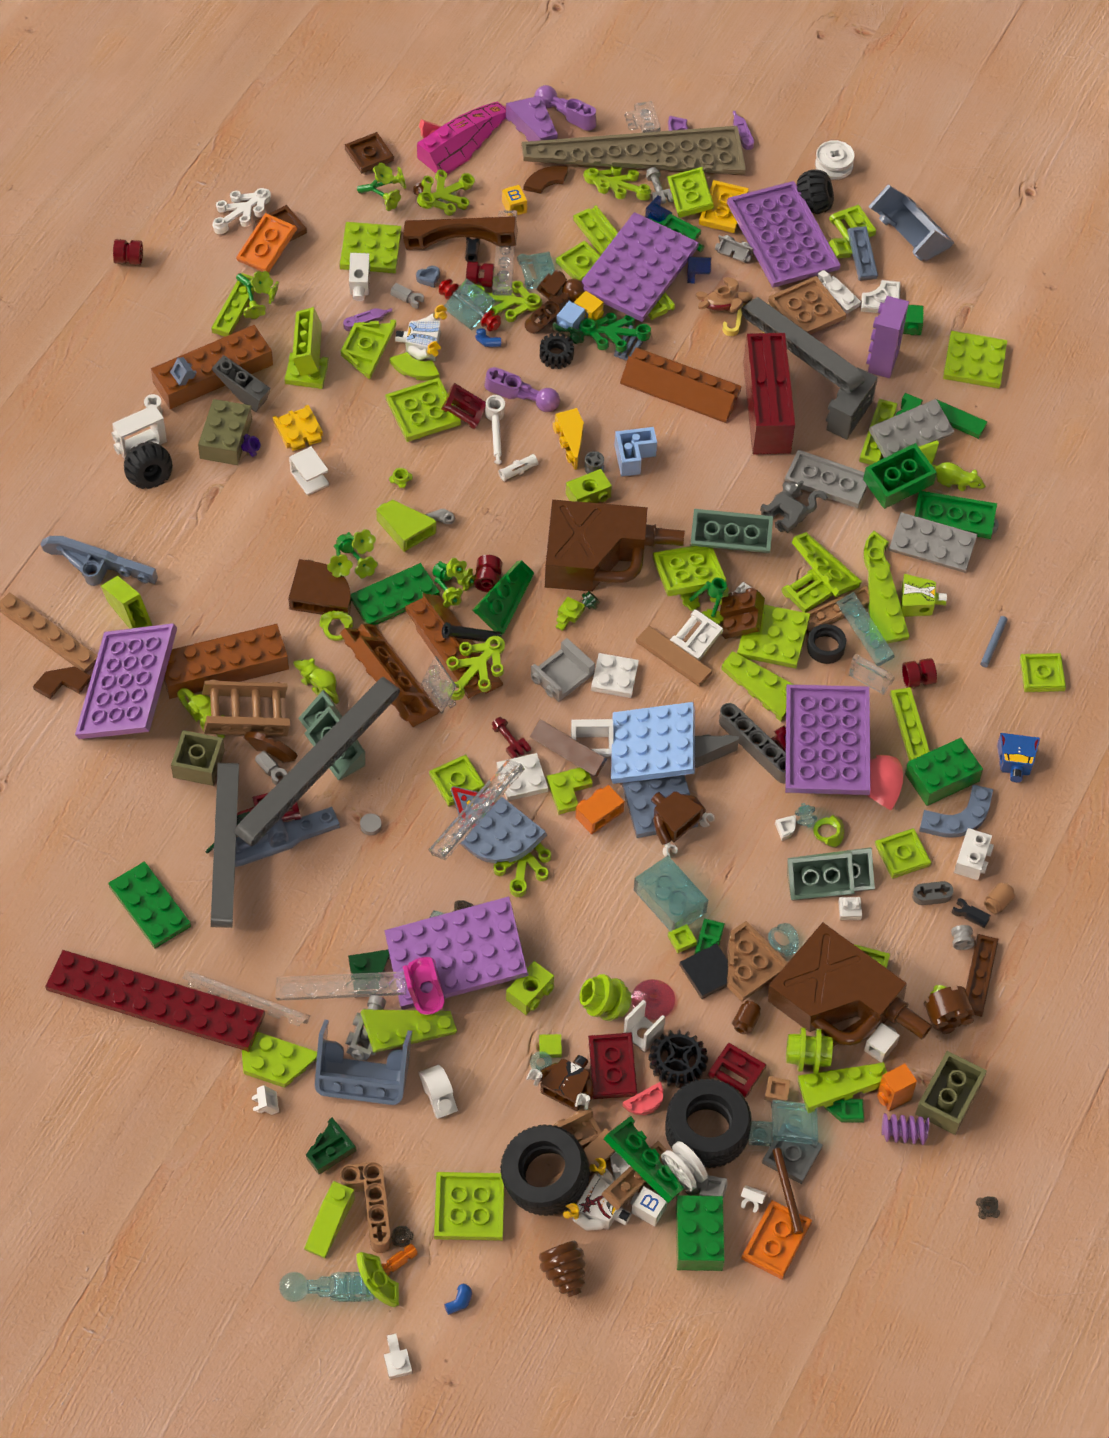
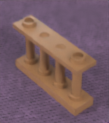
M205 681L203 695L210 696L211 716H206L204 734L245 735L246 732L253 731L266 734L267 736H287L290 728V718H282L280 699L285 698L288 687L287 683ZM219 696H231L232 717L220 716ZM239 696L252 697L253 717L240 716ZM260 697L272 698L273 718L261 717Z

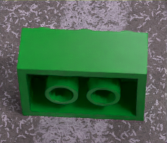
M914 443L867 466L863 480L885 509L934 485L937 472L917 444Z
M958 738L908 761L905 775L925 805L929 806L980 782L983 768L963 739Z
M677 1195V1270L723 1271V1196Z

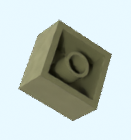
M182 730L171 763L173 778L214 786L218 763H221L225 752L223 738Z

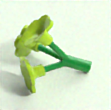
M379 163L378 166L373 168L375 180L371 184L357 186L358 193L369 191L377 193L385 200L386 210L391 211V209L397 207L401 199L400 190L395 189L389 193H383L376 188L390 183H400L406 189L405 179L400 167H397V176H393L390 167L385 166L384 163Z
M256 271L254 278L251 280L239 273L236 279L247 287L250 299V307L244 309V317L257 319L259 316L266 314L265 305H258L254 301L251 288L254 287V291L258 294H268V304H271L277 293L279 282L276 281L274 286L271 287L273 280L267 271Z

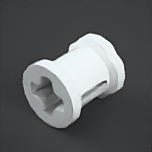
M155 394L146 396L144 399L145 407L148 408L155 404L161 415H163L161 398Z

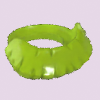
M343 611L324 613L320 618L319 626L323 628L325 636L333 641L343 640L344 638L341 635L334 636L328 631L329 624L332 620L339 619L345 628H352L354 626L352 617L348 613H343Z
M832 815L829 818L826 817L818 820L814 825L813 831L819 841L824 842L828 846L837 847L844 838L845 829L842 820ZM828 824L836 828L837 831L835 835L822 837L818 834V829L822 825Z

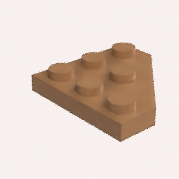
M747 921L730 932L727 987L743 1002L773 981L788 963Z

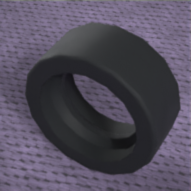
M818 625L809 633L808 653L812 659L819 663H834L844 655L847 642L846 636L835 625ZM819 637H831L837 641L839 646L833 651H824L815 645V640Z

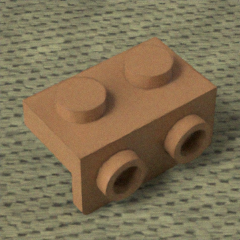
M591 1108L588 1110L581 1109L574 1113L572 1117L566 1120L561 1119L554 1124L570 1132L579 1141L582 1148L587 1147L602 1132L593 1118Z

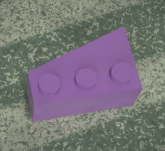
M541 96L506 103V119L509 122L511 121L516 126V129L526 136L527 141L553 140L558 138L556 129Z

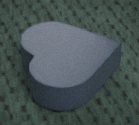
M429 266L416 272L418 283L433 288L440 277V270L436 266Z

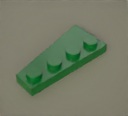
M522 560L517 561L472 611L493 631H500V634L503 635L534 572Z
M630 1116L604 1137V1140L644 1181L669 1203L684 1188L667 1165H662L659 1160V1153L656 1149L649 1147L645 1141L647 1137L643 1131L638 1132L633 1125L635 1120Z

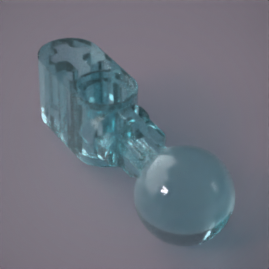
M290 1272L282 1277L279 1284L282 1297L291 1302L300 1301L307 1294L330 1297L331 1300L337 1302H366L374 1299V1295L366 1287L360 1272H336L331 1274L330 1277H320L318 1280H307L299 1272Z

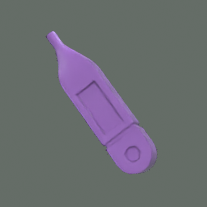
M733 111V126H738L742 147L746 150H751L754 147V139L746 121L738 116L736 111Z
M375 308L348 317L343 322L344 329L351 331L354 323L381 321L387 313L392 312V308L388 310Z

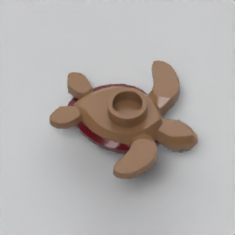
M731 277L724 278V283L727 286H721L709 294L705 292L696 293V297L702 300L698 305V309L707 308L720 312L738 311L743 303L746 304L752 300L753 295L748 292L737 293L739 289L738 281Z

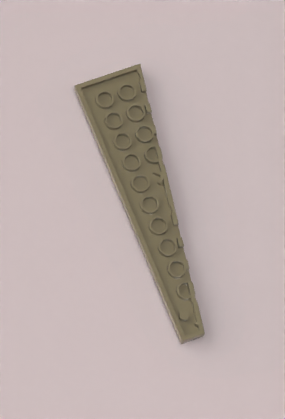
M738 126L522 142L521 145L523 160L528 162L642 169L656 167L658 170L689 171L703 167V171L707 173L745 175L746 173Z

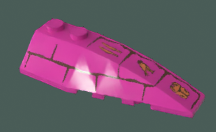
M497 101L456 117L417 143V158L433 172L437 173L438 170H444L449 174L472 157V153L482 146V142L490 137L494 128H497L505 120L506 108Z

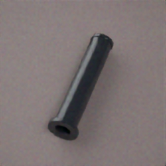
M448 622L442 627V636L445 639L452 637L486 642L492 636L502 638L500 631L455 626Z

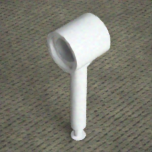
M492 395L486 400L485 416L488 420L492 421L494 456L496 457L494 463L499 465L502 463L500 460L502 455L500 420L504 417L505 401L499 395Z

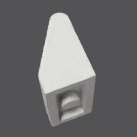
M613 719L572 720L571 737L575 740L576 737H608L609 749L592 750L603 757H612Z

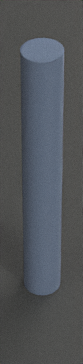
M1001 616L981 660L980 665L982 667H988L1008 620L1005 616Z

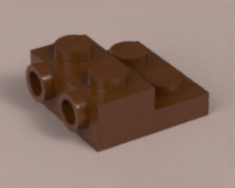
M748 588L746 592H730L728 596L722 597L720 615L724 618L723 632L721 633L724 639L760 632L765 598L758 590Z

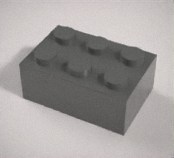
M858 367L857 369L862 372L865 382L850 393L840 388L837 398L835 400L832 399L829 403L828 410L830 412L826 418V422H828L827 431L846 440L874 401L878 380L877 376Z

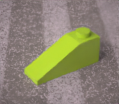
M333 1181L322 1202L304 1250L324 1259L326 1258L355 1201L354 1189Z

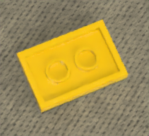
M713 180L710 194L714 209L702 212L699 225L735 233L738 223L727 204V200L730 197L748 193L749 188Z

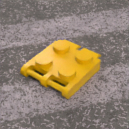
M305 405V408L294 412L293 410L288 411V414L279 417H272L286 448L291 447L292 451L306 447L305 442L309 446L322 442L323 431L309 405Z

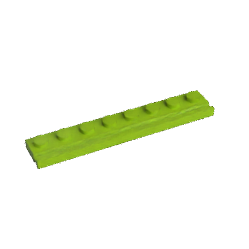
M597 205L592 209L588 208L573 215V221L599 254L602 255L618 234L616 229ZM664 293L648 316L653 320L666 314L669 310H674L675 304Z

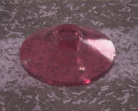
M650 979L639 983L635 987L631 1001L633 1008H635L642 1000H645V1017L657 1020L662 1015L666 1017L673 1010L675 995L671 987L663 981ZM651 994H655V995H657V997H656V998H652V997H650V995H651Z

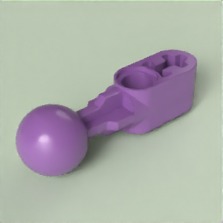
M543 85L536 90L534 97L541 96L546 108L556 107L557 111L566 116V120L569 123L583 130H592L596 127V109L578 99H560L557 97L555 89L548 85Z
M496 367L487 370L484 386L489 392L508 399L518 397L523 400L530 399L536 401L537 407L543 412H552L558 408L560 396L556 390L544 388L538 391L521 381L518 375Z

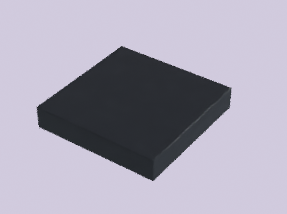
M717 943L680 961L679 966L701 999L727 987L728 959Z

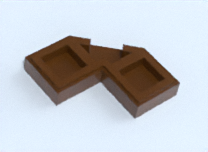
M75 666L46 671L33 685V689L49 699L55 695L62 685L80 694L90 682L91 675Z

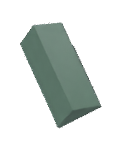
M322 690L298 719L307 730L304 734L311 744L315 746L342 718V715L327 692ZM358 740L329 768L337 780H341L365 766V751Z
M872 848L787 858V877L791 900L855 894V891L875 889Z

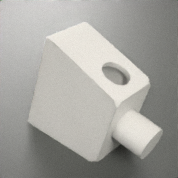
M350 253V294L353 295V300L363 301L364 295H369V253Z

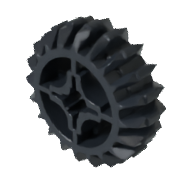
M680 1029L677 1031V1034H674L671 1030L668 1032V1036L662 1033L660 1040L656 1039L654 1041L655 1046L650 1047L649 1067L653 1069L654 1077L660 1076V1082L667 1080L668 1087L672 1083H675L676 1088H678L680 1083H683L685 1086V1084H689V1081L695 1082L697 1078L701 1079L703 1077V1072L707 1069V1049L703 1048V1041L697 1042L698 1037L696 1035L689 1037V1031L685 1035L681 1034ZM667 1050L669 1057L666 1058L665 1062H662L660 1056ZM694 1055L696 1063L690 1068L689 1060Z

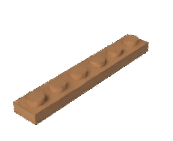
M9 592L0 600V612L76 668L87 673L95 666L97 659L95 653Z

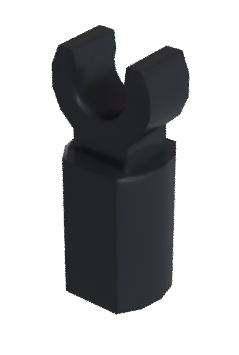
M466 237L465 260L467 262L477 261L480 239Z
M958 898L956 904L961 906L962 909L953 907L952 914L964 916L970 922L985 928L991 915L972 905L969 906L964 899Z

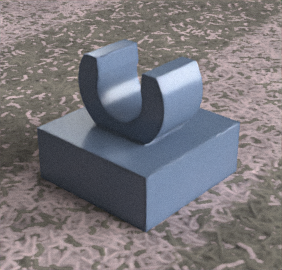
M184 357L177 358L170 371L179 385H186L188 380L193 379L197 372L192 370V365L187 363Z

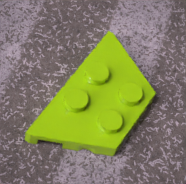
M393 319L390 320V323L379 324V321L354 323L341 349V356L366 378L371 379L397 325L396 320Z
M257 1032L249 1052L242 1050L243 1072L245 1075L285 1088L293 1082L295 1077L305 1072L306 1067L312 1062H317V1051Z

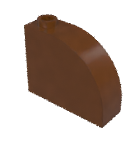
M299 559L288 598L289 610L320 615L329 611H343V613L350 615L351 593L346 578L342 575L338 578L334 577L332 572L328 571L327 564Z

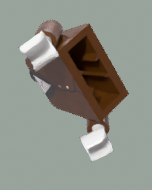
M674 791L668 797H665L660 792H657L651 799V802L656 805L653 818L654 827L661 844L665 846L663 848V855L666 858L670 857L669 848L672 849L674 854L678 852L677 847L670 843L671 841H677L698 822L702 827L710 826L706 818L709 822L714 821V815L706 813L705 807L695 796L680 794Z
M577 1055L573 1063L566 1059H561L558 1063H553L541 1070L531 1069L526 1080H535L533 1084L535 1086H538L539 1082H541V1094L575 1111L579 1110L580 1105H584V1109L588 1110L589 1103L594 1097L590 1072L585 1069L588 1060L581 1055Z

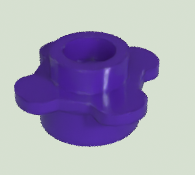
M249 434L244 435V442L241 445L242 450L250 453L252 457L256 456V451L261 447L259 439L255 436L250 437Z

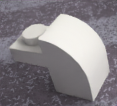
M436 1065L418 1072L424 1092L429 1096L435 1117L438 1119L457 1112L453 1089L444 1069L440 1065Z

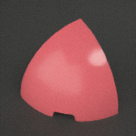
M876 755L875 759L870 760V795L867 796L887 809L892 810L901 792L903 768L898 758L890 755Z

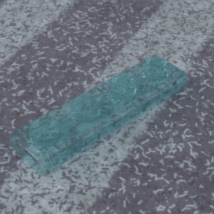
M854 592L836 602L877 667L895 657Z

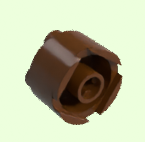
M957 986L958 990H952L951 987L940 989L928 997L930 1000L928 1003L924 1002L933 1028L941 1031L942 1034H949L956 1027L969 1025L974 1022V1010L966 990L962 986Z

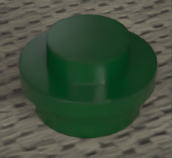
M590 591L582 594L584 598L582 600L583 604L588 609L594 608L596 610L598 608L597 605L600 603L596 596Z

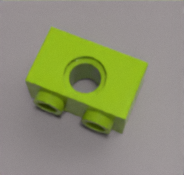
M602 469L566 482L565 494L569 501L604 502L611 498L612 485Z
M535 961L527 967L529 976L516 979L506 990V1001L525 1015L530 1010L534 1011L539 1006L544 995L548 996L554 989V975ZM534 987L536 988V990L529 991L527 990V988Z

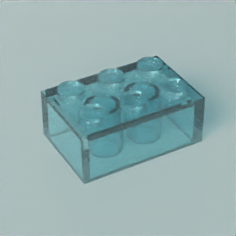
M668 855L634 879L633 890L669 931L686 924L689 925L707 913L709 900Z

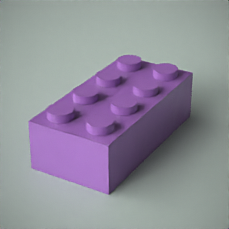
M886 296L885 302L880 303L878 314L880 315L875 317L873 328L876 329H873L871 340L873 341L870 343L868 350L870 353L866 362L869 365V373L886 378L891 377L900 351L909 301Z

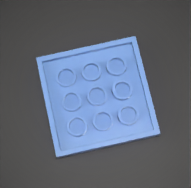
M693 702L613 712L611 780L613 784L695 774V706Z

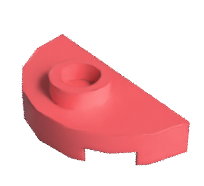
M421 119L419 124L423 138L441 127V125Z
M661 1082L624 1101L622 1106L628 1112L635 1115L653 1113L660 1107L663 1101Z

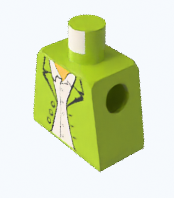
M904 574L901 587V609L903 616L933 615L935 605L946 606L947 594L935 593L936 582L933 580Z

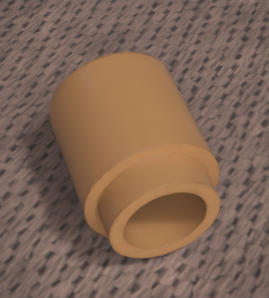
M999 883L986 897L984 906L993 914L1002 912L1015 898L1014 889L1007 883Z

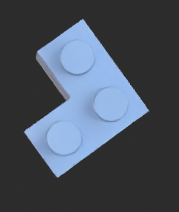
M654 427L615 431L614 446L621 477L639 475L641 473V458L656 457L657 439Z

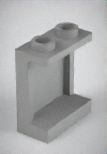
M566 638L561 642V649L541 665L533 664L531 666V679L535 684L541 685L548 696L554 697L559 702L594 675L595 663Z

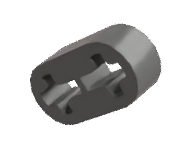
M946 881L918 884L914 888L912 898L918 905L946 903L952 898L953 887ZM940 889H943L944 892H947V894L943 895V893L940 892ZM920 891H922L923 894L926 895L925 898H923L922 895L919 894Z

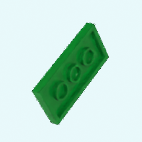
M920 491L914 516L975 533L980 538L991 539L997 503Z
M419 563L352 593L351 601L366 624L377 625L406 612L405 606L423 598V593L440 596V591L423 565Z
M145 861L108 883L109 888L154 949L191 927L190 921Z

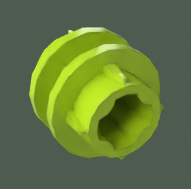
M600 974L584 982L580 990L579 1000L590 1016H600L605 1021H612L615 1018L623 1017L628 1012L632 996L628 987H625L621 979H611L608 975Z
M800 1028V1034H788L786 1063L797 1065L798 1072L803 1071L804 1064L813 1065V1073H818L819 1067L831 1066L833 1053L832 1037L822 1036L821 1029H816L815 1036H806V1028Z

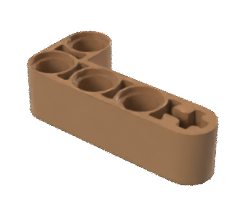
M376 1162L347 1165L340 1171L341 1184L354 1189V1192H365L371 1249L376 1253H385L391 1246L382 1166ZM372 1173H376L379 1175L377 1178L374 1179L368 1177V1175ZM348 1176L356 1178L354 1181L345 1180ZM374 1194H378L381 1196L377 1200H373L370 1198ZM377 1215L383 1217L380 1221H375L372 1218ZM382 1231L383 1241L378 1242L377 1232Z

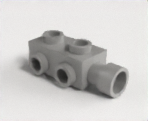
M371 995L367 1003L368 1009L384 1010L386 1000L380 996ZM357 1012L352 1023L356 1027L354 1032L350 1031L345 1043L349 1045L346 1053L351 1054L354 1059L367 1061L371 1054L375 1055V1053H373L366 1028L363 1027L365 1025L362 1016Z

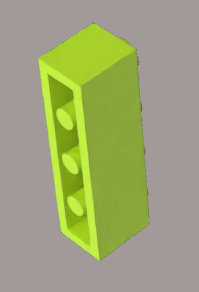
M314 307L296 312L292 359L300 376L319 372L322 323Z

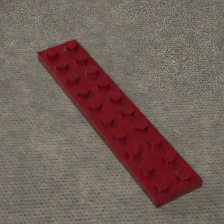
M62 950L45 985L47 991L247 1052H249L265 1016V1011L259 1008L66 950Z

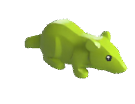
M944 462L938 466L931 464L937 472V481L950 488L952 485H958L960 491H965V486L978 489L986 487L975 469L970 473L951 462Z
M314 658L310 660H295L293 662L295 668L300 671V675L304 677L301 679L304 685L311 683L313 686L312 691L317 695L322 690H325L335 705L339 703L340 700L336 693L337 681L331 671L321 669L315 665Z
M187 688L180 689L177 693L179 700L196 722L200 720V726L204 731L206 716H211L210 697L202 694L195 695ZM216 734L220 738H225V735Z

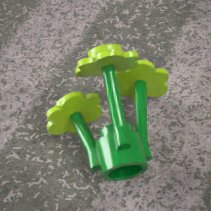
M717 577L712 582L707 581L696 593L680 594L683 605L688 607L690 611H694L700 607L698 602L699 596L708 590L707 594L710 596V601L715 602L713 610L707 609L702 614L718 625L720 622H723L724 618L720 615V611L717 610L719 605H721L722 597L728 596L729 592L724 579Z

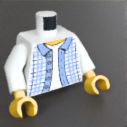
M442 304L438 305L435 308V313L426 318L409 322L408 331H396L395 341L405 343L406 352L417 360L428 359L435 361L436 356L439 354L438 350L441 349L439 345L441 333L439 318L442 320L447 318V308Z

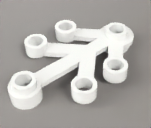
M264 188L257 189L254 193L249 194L233 191L230 193L232 204H227L224 200L218 201L216 203L218 212L234 211L224 218L218 217L214 220V232L216 234L226 233L229 230L228 223L243 214L239 218L241 226H250L252 223L250 218L252 207L257 204L253 208L256 217H262L266 213L265 204L270 202L271 192Z

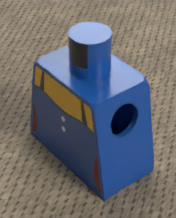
M1000 733L997 743L1000 770L1004 773H1010V780L1012 782H1021L1023 775H1030L1040 741L1039 737Z

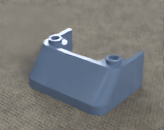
M889 184L868 206L880 215L879 219L886 226L888 224L894 226L914 247L912 252L920 261L923 259L927 261L949 249L954 244V241L910 197Z
M324 1020L318 1038L315 1090L317 1093L327 1097L388 1105L398 1104L403 1098L412 1031H407L403 1050L391 1051L387 1057V1064L343 1059L344 1049L342 1045L336 1041L327 1040L329 1020Z

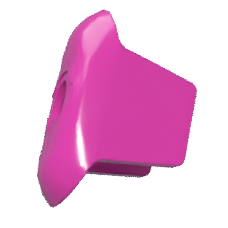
M421 957L410 962L408 966H403L407 987L416 1010L421 1014L428 1015L442 1009L444 995L435 960L431 957ZM425 982L433 984V989L428 993L421 991V985Z

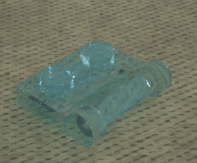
M550 252L532 255L520 254L517 256L518 264L521 265L524 274L526 289L537 288L548 273L552 275L555 271ZM528 264H533L537 279L532 278Z

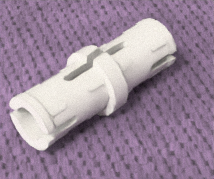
M534 454L520 461L515 460L513 464L498 470L499 476L503 481H506L513 476L522 475L524 471L537 466L538 460ZM525 464V466L520 467V468H518V469L512 471L513 469H515V468H517V467H519V466Z

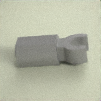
M395 283L391 289L390 294L410 303L415 309L419 308V302L417 301L424 302L423 294L413 293L412 290Z
M266 751L256 756L255 761L268 776L272 777V782L275 785L279 783L278 778H276L277 776L285 777L287 775V772L279 768V765Z

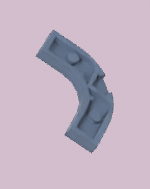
M973 785L966 809L955 815H944L924 810L919 832L953 838L965 836L968 828L978 829L987 817L993 789Z

